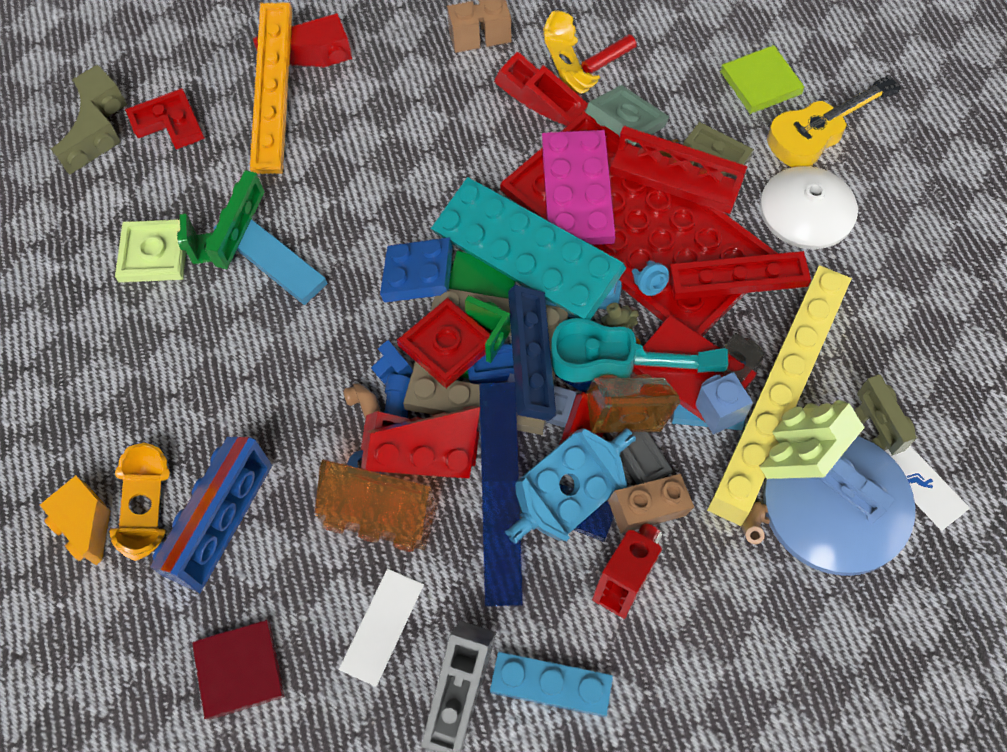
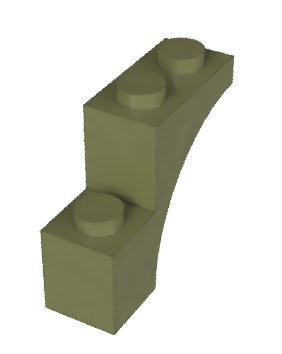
M98 64L72 79L80 95L79 115L69 133L51 148V151L69 175L121 142L106 118L125 107L127 103L117 85Z

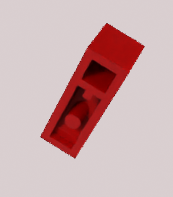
M338 13L291 27L289 65L327 67L352 59L348 37ZM258 37L253 38V41L257 50Z

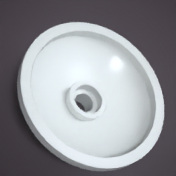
M811 166L792 167L777 173L766 184L760 200V212L769 230L785 243L803 249H823L841 242L851 232L858 215L857 201L850 187L837 175Z

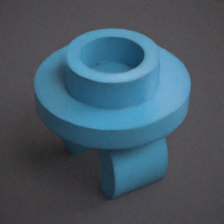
M648 261L646 262L647 266L641 272L633 269L632 273L634 282L638 285L639 290L645 295L653 296L660 293L666 287L669 280V271L661 263Z

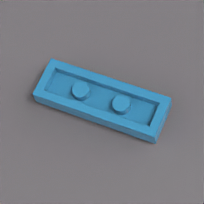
M498 652L490 693L606 717L613 675Z

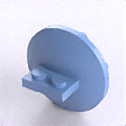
M859 436L856 437L825 477L766 478L763 501L768 509L766 517L770 520L769 525L774 535L796 559L821 572L852 576L874 571L897 556L908 542L915 522V501L906 475L897 462L882 448Z

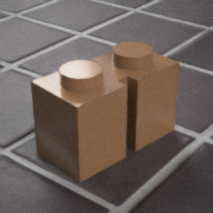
M479 0L477 5H474L473 1L447 6L449 32L455 53L481 48L479 22L481 30L484 29L486 47L511 42V15L506 0Z

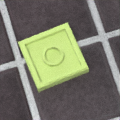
M180 219L122 223L115 278L118 282L183 280L186 251L180 249L177 239V232L180 231Z

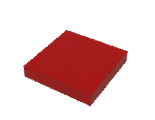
M447 297L399 337L397 343L404 352L442 386L448 388L486 354L485 343L491 334Z

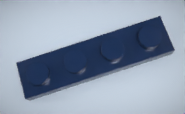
M514 285L508 291L517 415L550 421L556 416L545 292Z

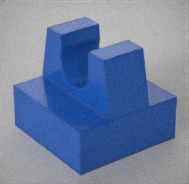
M389 340L377 348L383 357L371 369L385 386L388 376L392 374L411 378L412 368Z

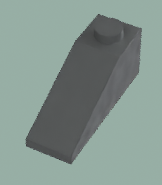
M459 621L451 632L421 747L435 752H462L497 632L463 621Z

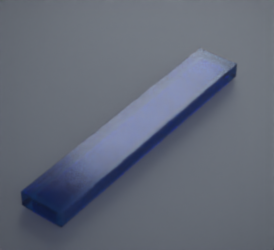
M515 382L480 383L485 607L523 606L521 539L515 544L509 539L511 536H507L505 533L506 530L520 520V504L516 496V481L519 479Z

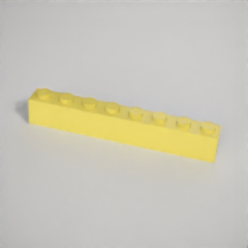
M818 266L707 511L739 526L743 524L749 515L765 479V475L759 467L770 456V450L779 444L772 432L782 421V416L788 410L796 407L852 278L823 266Z

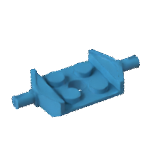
M625 428L615 439L606 441L586 429L577 430L516 481V496L522 510L520 514L522 518L505 531L507 536H511L509 539L516 544L530 530L537 529L558 541L566 542L569 540L568 534L608 500L615 490L627 488L620 455L625 448L636 441L634 435L630 436L633 433ZM566 474L574 480V489L569 495H565L560 489V480Z

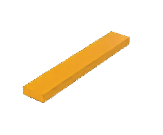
M260 3L250 171L257 174H283L292 6L290 3Z

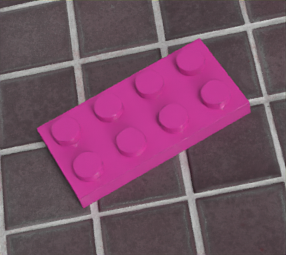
M605 130L542 133L547 221L590 245L614 244L615 228Z

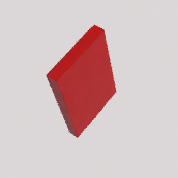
M671 315L643 346L645 352L698 355V352L720 349ZM729 354L728 367L725 372H698V369L634 365L632 371L704 422L705 420L695 403L701 385L707 379L715 375L724 377L734 372L746 390L757 375L755 371Z

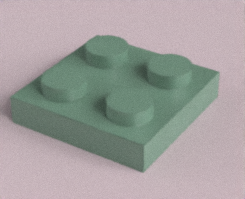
M622 85L590 101L585 111L598 124L608 127L618 134L619 137L623 126L653 135L664 128L669 119L668 115ZM628 140V143H631L634 146L638 144L636 142Z

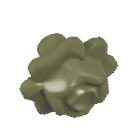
M615 302L606 307L608 315L601 318V325L626 327L633 330V326L638 324L636 318L639 316L637 310H632L628 305L620 308L619 304Z

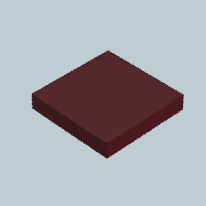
M268 620L192 642L205 720L209 721L285 698L271 624Z

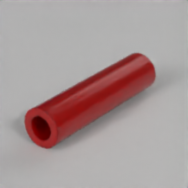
M629 34L581 63L583 71L592 74L636 48L635 38Z

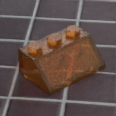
M322 459L319 469L315 514L321 524H323L322 527L324 529L343 534L344 530L356 532L359 538L373 543H378L379 539L393 542L392 545L395 548L407 552H414L415 548L425 550L437 512L431 486Z

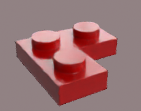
M183 88L125 109L138 139L165 128L176 150L205 139Z

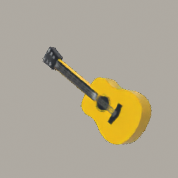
M886 76L874 82L871 88L835 108L824 101H816L805 109L782 113L771 123L767 136L769 148L779 160L790 167L811 166L820 158L826 148L837 144L841 140L846 128L844 116L879 96L884 98L898 94L901 86L891 76Z

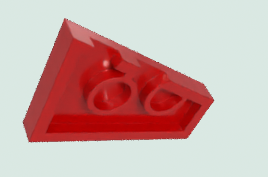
M473 405L451 413L444 412L422 420L406 421L366 431L361 468L365 471L470 479L480 407Z

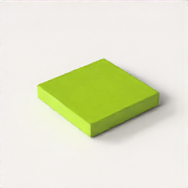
M774 45L722 64L720 71L749 114L801 95L805 88Z

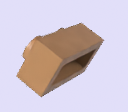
M681 474L615 490L608 499L621 534L629 529H640L643 524L655 525L684 517L694 508Z

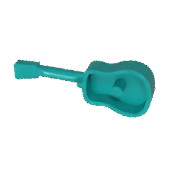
M574 318L565 320L556 327L551 341V362L555 374L561 379L570 382H586L601 377L626 379L632 374L634 365L698 369V372H725L728 367V349L698 352V355L645 352L642 345L636 344L635 334L629 328L606 327L591 320Z

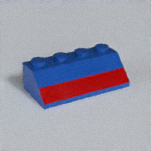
M227 437L222 446L215 449L210 460L211 465L205 475L194 484L192 497L185 509L177 513L173 521L172 531L166 541L162 542L154 552L153 563L150 567L161 576L199 594L201 593L273 466L257 441L253 438Z

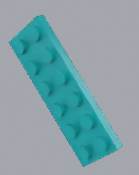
M469 177L466 178L431 227L436 235L441 238L450 237L453 245L522 286L545 292L546 300L576 318L591 320L626 270L624 263Z

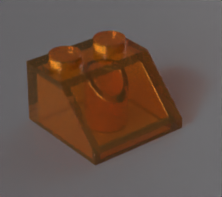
M647 374L637 375L633 378H617L614 375H603L593 378L587 392L592 433L623 432L625 428L631 432H661L680 404L679 395L665 378H652L651 375Z

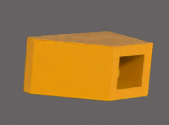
M75 475L43 501L40 506L48 515L44 519L46 525L56 535L60 536L63 533L69 540L65 544L66 549L78 561L86 558L97 565L103 559L111 510L90 486Z

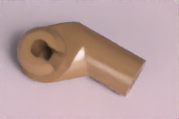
M356 383L353 384V387L344 389L343 394L347 405L352 406L360 403L365 419L368 414L377 411L381 412L375 394L362 384Z
M760 501L753 504L749 515L742 524V531L747 541L754 545L761 543L765 537L761 522L766 524L770 522L769 518L766 517L768 509Z

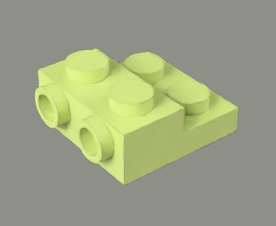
M837 400L832 405L826 403L817 406L809 403L804 408L794 407L782 416V421L772 432L779 444L770 450V456L759 468L767 479L825 477L864 429V426L851 405L842 400Z

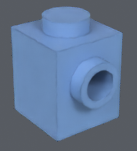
M733 372L724 377L715 375L707 379L701 385L695 405L714 435L744 421L753 401Z

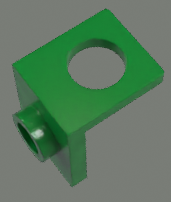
M180 214V231L177 232L180 249L186 251L192 264L212 262L205 251L207 238L212 233L197 235L187 214Z
M468 295L465 300L466 313L478 324L493 331L485 343L486 361L492 363L510 333V313L501 310L499 306L492 302H483Z

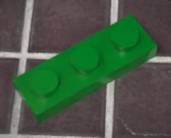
M244 170L239 182H236L233 187L232 196L227 206L220 213L219 222L214 232L207 238L205 250L215 267L228 269L265 193L255 172Z

